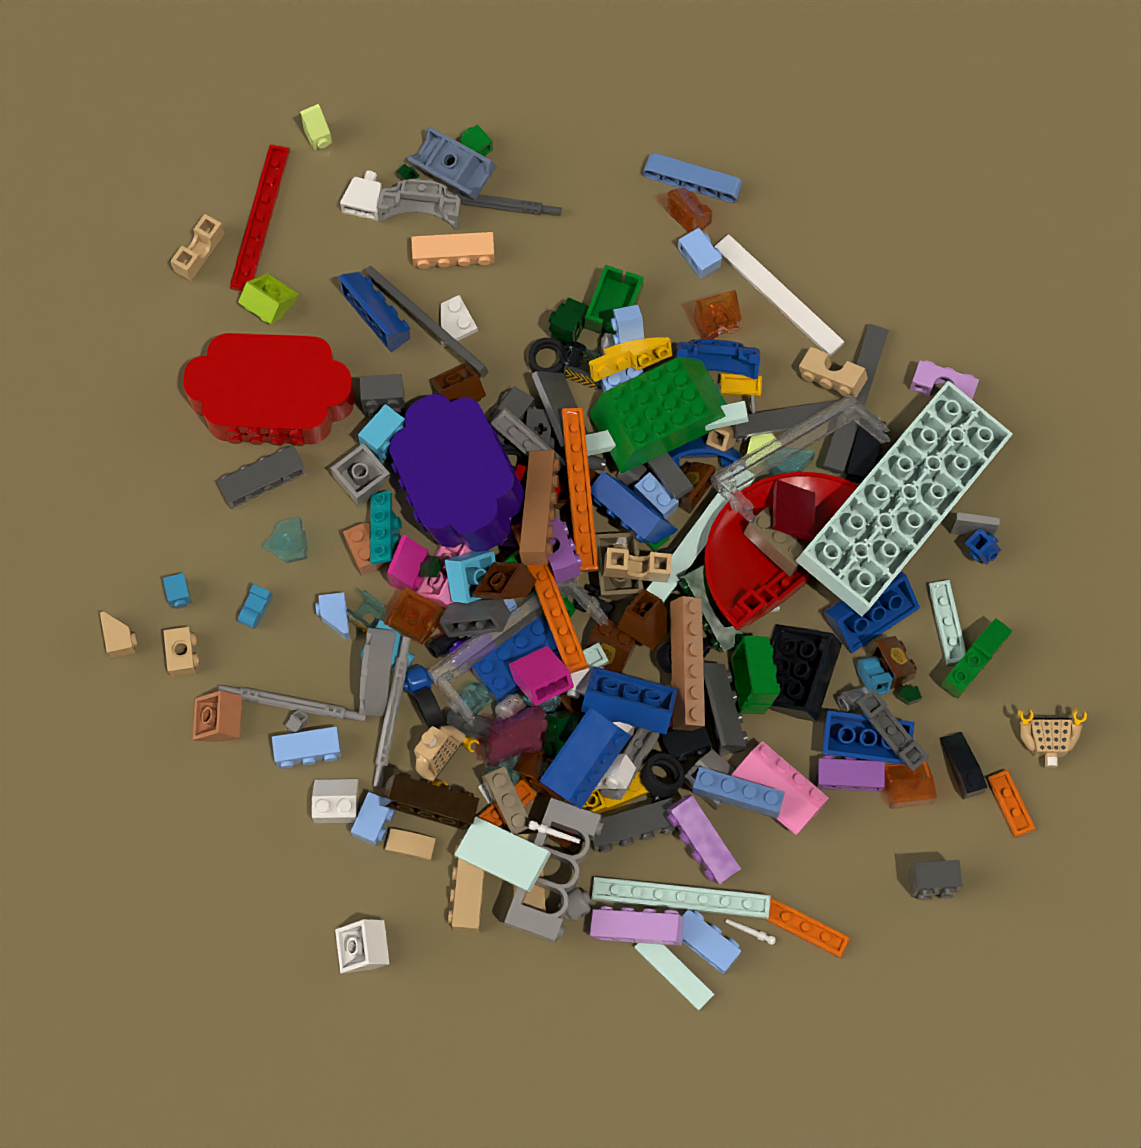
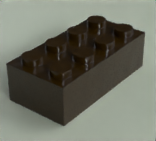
M398 772V774L395 773L386 780L380 806L464 830L474 823L480 798L473 797L474 794L468 791L456 792L453 791L451 786L443 784L436 786L428 779L419 778V780L412 779L408 773Z

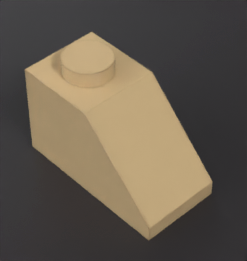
M100 612L106 651L109 657L116 658L136 653L135 646L138 645L136 633H132L127 625L106 612Z

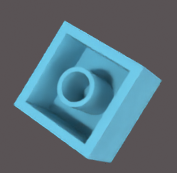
M385 404L358 434L360 445L364 443L380 463L384 460H389L391 457L390 442L399 430L406 427L405 419Z
M472 551L445 560L452 602L470 603L482 599L474 598L472 594L491 564L496 562L494 551Z

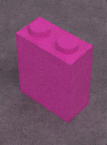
M548 646L509 664L514 682L535 706L574 688L569 669Z

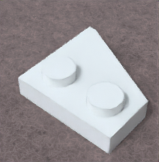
M460 295L441 303V327L454 339L459 341L478 332V328ZM441 341L442 348L446 347L447 345Z

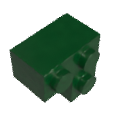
M568 297L566 302L561 303L557 311H553L550 315L548 322L550 323L549 331L551 332V338L559 340L565 346H567L568 341L577 342L585 326V316L589 306Z
M567 710L545 714L544 751L548 758L554 760L579 724V714Z

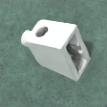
M366 171L364 179L359 177L352 179L340 202L342 213L378 221L377 206L382 186L380 182H376L377 174L375 172Z

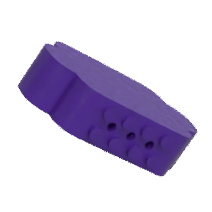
M432 394L416 401L406 412V427L399 430L393 436L389 447L390 454L394 460L391 465L395 473L399 474L401 478L399 483L408 494L406 495L408 503L411 507H414V517L418 523H421L426 533L429 532L436 542L444 547H455L464 543L469 549L482 552L501 544L510 532L511 523L509 518L515 516L524 506L525 492L494 427L485 417L480 405L473 399L460 398L450 403L445 396Z

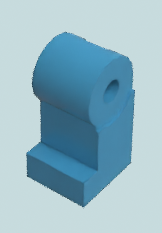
M253 584L245 606L239 614L238 622L255 629L273 597L269 590Z
M876 656L859 659L857 661V671L868 692L874 688L879 695L889 693L893 678L890 673H885L879 659ZM878 684H880L882 688L877 689Z

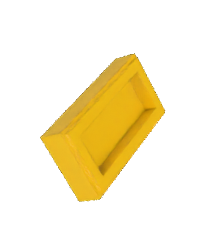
M721 374L720 393L722 396L750 397V395H754L755 398H761L762 376H758V379H753L743 375Z

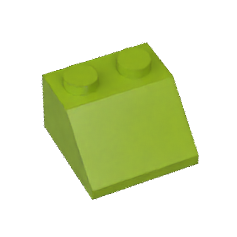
M266 273L246 282L238 303L243 305L247 311L261 317L262 321L272 324L283 318L300 294L269 273Z

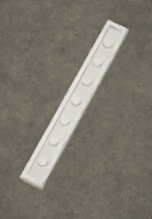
M729 234L714 246V248L719 249L722 258L823 352L828 353L831 357L844 345V341Z

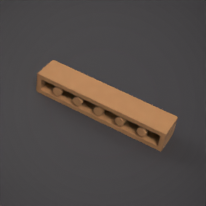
M555 450L529 451L519 551L524 565H548L549 556L553 555V545L550 541L554 538L552 521H556L554 504H557V492H555V488L559 487L557 471H560V459H556Z
M682 596L670 602L672 687L678 689L673 708V729L693 731L705 726L702 598Z

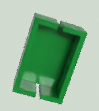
M605 265L585 316V328L599 333L605 330L606 333L616 334L611 323V319L614 318V309L637 305L643 290L644 277L626 271L624 284L621 283L623 270Z
M744 636L731 655L740 714L764 715L780 694V685L776 680L777 668L772 658L773 646L770 645L769 637Z

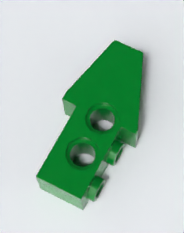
M995 618L948 674L941 686L959 699L1009 638L1013 630Z

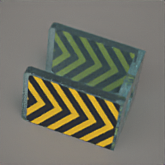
M586 349V351L582 352L584 354L582 361L589 363V361L603 355ZM564 366L565 378L594 390L598 389L600 380L594 382L591 374L574 367Z
M363 590L364 603L355 613L349 608L346 610L349 622L367 634L368 628L375 629L379 620L384 622L388 615L386 606ZM372 613L375 617L374 621L371 624L362 619L364 614Z

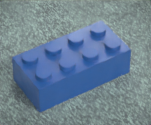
M539 616L472 666L473 675L497 704L508 694H515L521 690L513 680L509 667L510 663L546 646L562 660L550 627Z

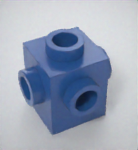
M981 528L965 542L971 550L969 555L976 562L981 560L986 565L993 561L1001 551L997 545L998 539L991 533L987 535Z

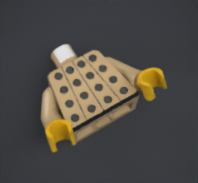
M1029 708L1028 715L1023 717V711L1021 709L1018 711V716L1022 719L1020 722L1021 739L1026 747L1033 751L1035 757H1045V768H1057L1058 757H1064L1068 751L1074 748L1080 737L1083 725L1081 722H1084L1087 718L1085 710L1081 717H1076L1077 708L1074 709L1072 712L1074 721H1072V718H1033V712Z
M452 725L441 726L439 729L432 726L422 735L421 741L415 747V769L422 778L432 781L433 785H447L446 782L436 780L435 778H437L461 746L460 743H463L465 749L475 752L470 746L473 742L479 745V742L472 737H466V734Z

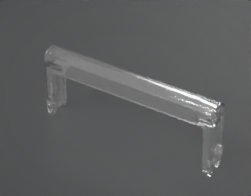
M847 395L710 476V480L715 490L730 503L735 512H739L747 521L754 523L756 516L751 510L754 508V505L738 490L739 487L851 421H855L882 444L891 441L882 431L888 432L890 430L881 421L879 416L872 414L853 396Z
M574 578L557 584L562 599L568 595L573 596L600 626L604 624L606 626L609 625L606 620L608 617L601 610L598 600L594 596L590 597ZM536 590L509 609L511 616L502 632L475 634L427 670L429 677L450 701L448 705L455 714L459 712L471 727L475 726L473 723L476 720L472 716L474 714L450 683L521 629L544 614Z

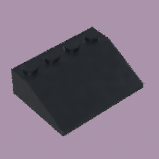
M776 624L770 645L773 646L772 658L777 668L776 680L780 685V694L769 709L794 718L817 722L842 642L834 633Z

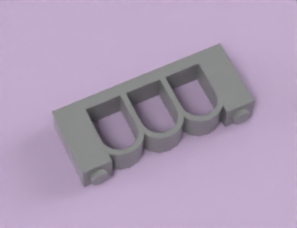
M551 798L541 824L547 825L548 828L553 826L576 834L585 842L583 851L572 856L545 847L549 834L538 832L534 844L548 850L551 853L549 858L570 865L575 872L573 879L567 884H556L539 877L534 884L559 894L564 900L563 907L557 913L548 914L524 906L523 903L527 891L517 887L504 923L508 928L556 944L558 939L562 940L566 929L563 926L562 918L565 917L569 907L567 892L573 890L579 882L580 872L578 863L587 858L590 852V840L594 841L596 835L600 836L604 823H601V815Z

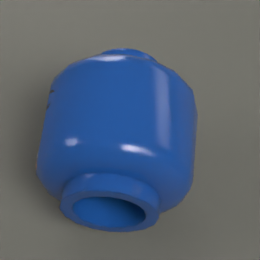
M419 665L407 670L403 685L404 692L409 691L410 695L414 697V692L428 686L432 688L434 679L429 668L425 669Z

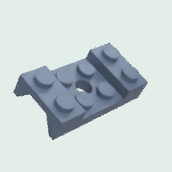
M430 126L427 128L426 141L418 154L411 155L407 159L416 168L439 178L473 200H476L497 167L492 160ZM454 157L455 162L452 165L447 166V160L449 158Z

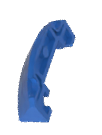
M695 339L692 342L677 343L676 358L684 357L701 360L707 370L730 372L758 379L760 349L743 346L744 344L714 339Z
M699 437L667 452L678 467H680L679 458L720 457L721 467L725 468L726 466L729 468L731 475L738 465L740 468H744L742 455L735 448L731 447L723 452L707 445L708 437Z

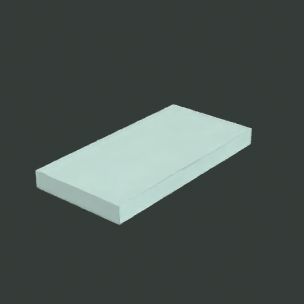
M475 817L474 823L469 827L454 855L530 893L551 853L504 829Z

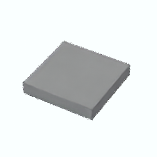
M958 512L951 525L950 534L972 536L981 528L987 535L989 533L995 535L999 527L1000 518Z

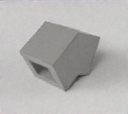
M298 709L285 724L286 729L292 733L301 732L306 726L309 716Z

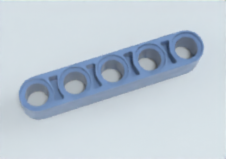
M656 153L649 155L643 171V175L651 180L729 203L737 201L743 184L737 177Z

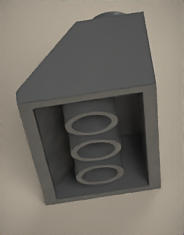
M703 663L704 700L719 756H725L745 751L748 737L746 731L741 729L740 724L743 723V718L740 711L736 710L735 703H738L735 690L731 691V672L726 670L725 664Z

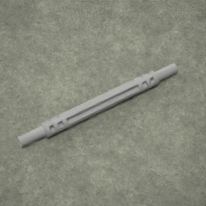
M402 637L399 656L395 660L375 762L377 768L373 786L382 787L385 767L389 763L409 662L407 659L411 640L409 637Z
M219 685L218 691L242 695V700L296 711L300 709L302 712L341 720L348 718L366 722L367 715H359V712L347 710L343 706L245 687L239 689Z

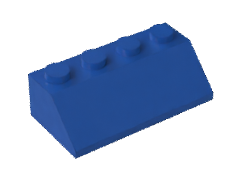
M360 272L338 276L342 295L390 352H393L411 339L409 332L411 329L408 323L398 318L396 309L392 305H387L384 295L380 291L376 292L368 276L364 277Z
M605 471L600 474L591 486V494L594 496L592 500L601 507L605 505L608 508L606 512L615 519L619 517L622 520L620 524L629 531L633 529L636 532L634 536L641 542L645 543L648 541L655 544L676 533L678 530L623 482Z
M900 571L863 616L859 615L843 600L826 610L825 614L833 631L852 654L918 610L920 606L907 575Z
M593 666L581 712L586 713L591 707L611 721L644 728L655 733L667 734L678 689Z
M590 707L544 773L540 782L581 809L631 735Z
M829 710L826 712L822 754L905 765L882 739L865 715ZM898 720L913 739L915 722Z

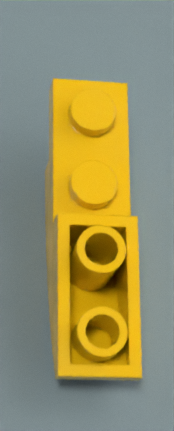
M669 337L645 338L604 349L603 356L589 361L591 378L596 382L630 367L637 371L672 356L671 340Z
M641 771L637 772L621 800L605 798L600 793L602 789H594L582 809L601 814L631 803V800L650 793L642 784ZM567 800L562 801V802H565V803H567V804H570V805L575 806L574 804H572L571 802H569V801H567Z

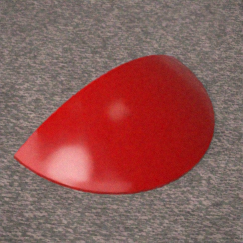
M783 473L767 477L747 486L726 503L710 529L704 561L706 578L712 597L719 610L736 630L742 629L767 615L814 577L802 566L791 576L787 575L743 534L748 524L762 510L773 506L774 483L776 480L815 492V537L859 485L824 473Z

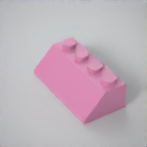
M464 543L455 547L440 545L435 554L443 566L439 570L438 578L423 577L422 584L414 596L442 610H446L448 604L460 603L452 602L445 560L472 552L473 550L469 549Z
M763 741L750 752L731 775L784 791L785 794L777 819L795 835L819 813L829 799L828 796Z

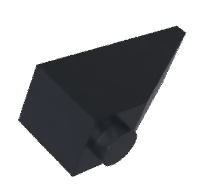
M959 732L941 738L963 800L983 794L988 786L963 733Z

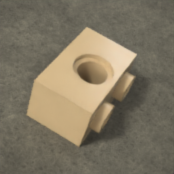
M190 627L163 630L169 675L176 677L196 674V666H199L198 653H194V646H197L196 633H192ZM187 648V652L184 655H177L179 649Z

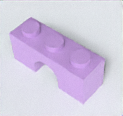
M920 360L910 390L930 396L934 386L939 384L945 385L947 381H950L973 400L979 379L971 374L955 372L950 367L943 368L931 361Z

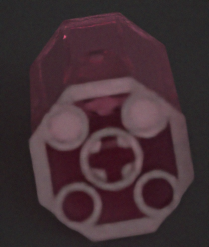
M534 705L505 720L494 719L487 739V746L490 752L485 753L486 765L495 767L524 752H540L542 747L541 733H545L547 728L546 710H543V707Z

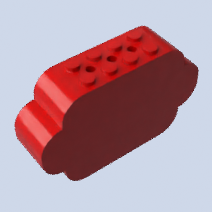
M224 333L218 335L210 342L207 355L192 359L184 371L183 387L192 409L198 415L205 418L208 428L215 438L229 441L232 444H241L242 442H250L254 445L271 443L276 446H281L283 443L294 446L317 444L328 437L331 432L332 422H338L347 418L354 407L355 391L349 369L343 363L334 360L330 345L324 339L316 336Z

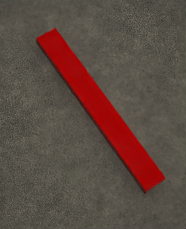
M272 144L269 146L230 284L231 290L243 292L246 282L255 279L289 157L290 148Z

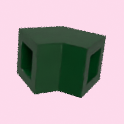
M405 163L396 172L397 178L401 181L417 179L420 176L413 167H409Z
M429 556L420 563V577L438 578L439 570L443 568L438 556Z
M905 684L897 699L906 705L920 702L922 696L918 686L909 687Z

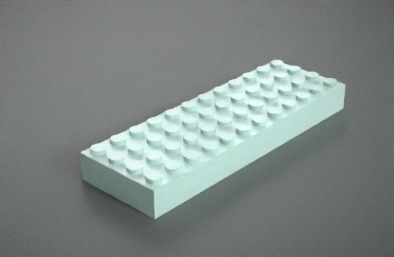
M947 381L797 558L796 562L859 615L863 616L1013 433L950 381Z

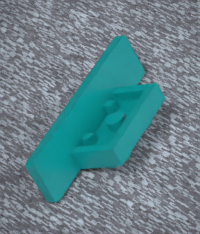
M390 490L371 495L370 562L372 565L391 561L401 540L400 529H402V522L400 517H397L392 510V493Z

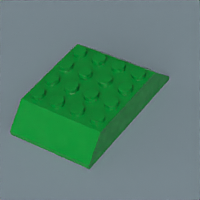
M677 357L603 392L589 414L598 432L608 430L616 446L609 452L620 473L623 474L716 430L706 431L705 426L726 417L721 406L727 405L701 360Z

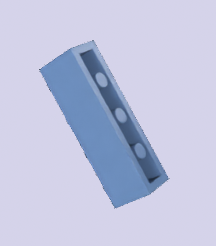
M699 767L692 794L777 818L785 792Z

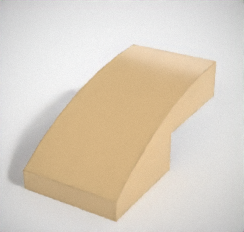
M390 829L385 850L429 861L432 857L436 838Z

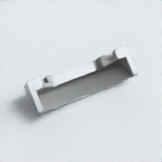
M408 179L397 182L398 185L394 187L384 188L380 191L377 206L379 222H383L395 215L417 212L439 217L449 223L454 229L459 230L461 199L448 191L447 187L443 184L431 180Z
M368 628L360 679L359 715L385 716L392 653L396 635L395 630Z

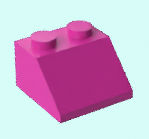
M402 535L387 571V576L391 587L414 594L416 588L419 589L423 581V577H420V563L429 557L426 548L405 535Z

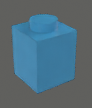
M184 573L163 578L167 599L171 608H184L187 604L192 603L188 582Z

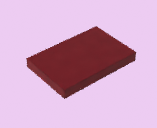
M776 480L773 495V529L812 542L815 538V492Z

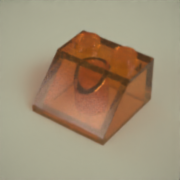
M683 187L668 192L666 212L688 233L697 228L703 231L711 224V209L707 205L700 203L692 191L689 192Z
M735 290L696 301L694 320L701 339H715L720 334H732L741 328L742 318Z
M405 587L384 624L422 645L436 630L445 611L442 606Z
M927 761L923 762L913 771L902 764L885 766V782L890 809L927 805L935 802L937 798L935 784Z

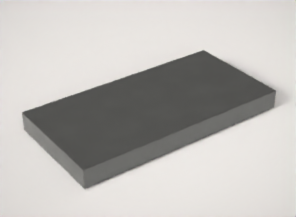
M536 371L532 374V378L559 444L565 448L561 410L578 407L564 373ZM585 427V435H588V431Z

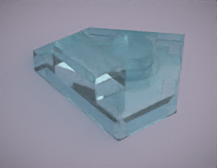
M297 517L279 522L275 527L274 533L269 540L265 541L262 547L286 563L307 559L308 544L306 531L302 527V519Z

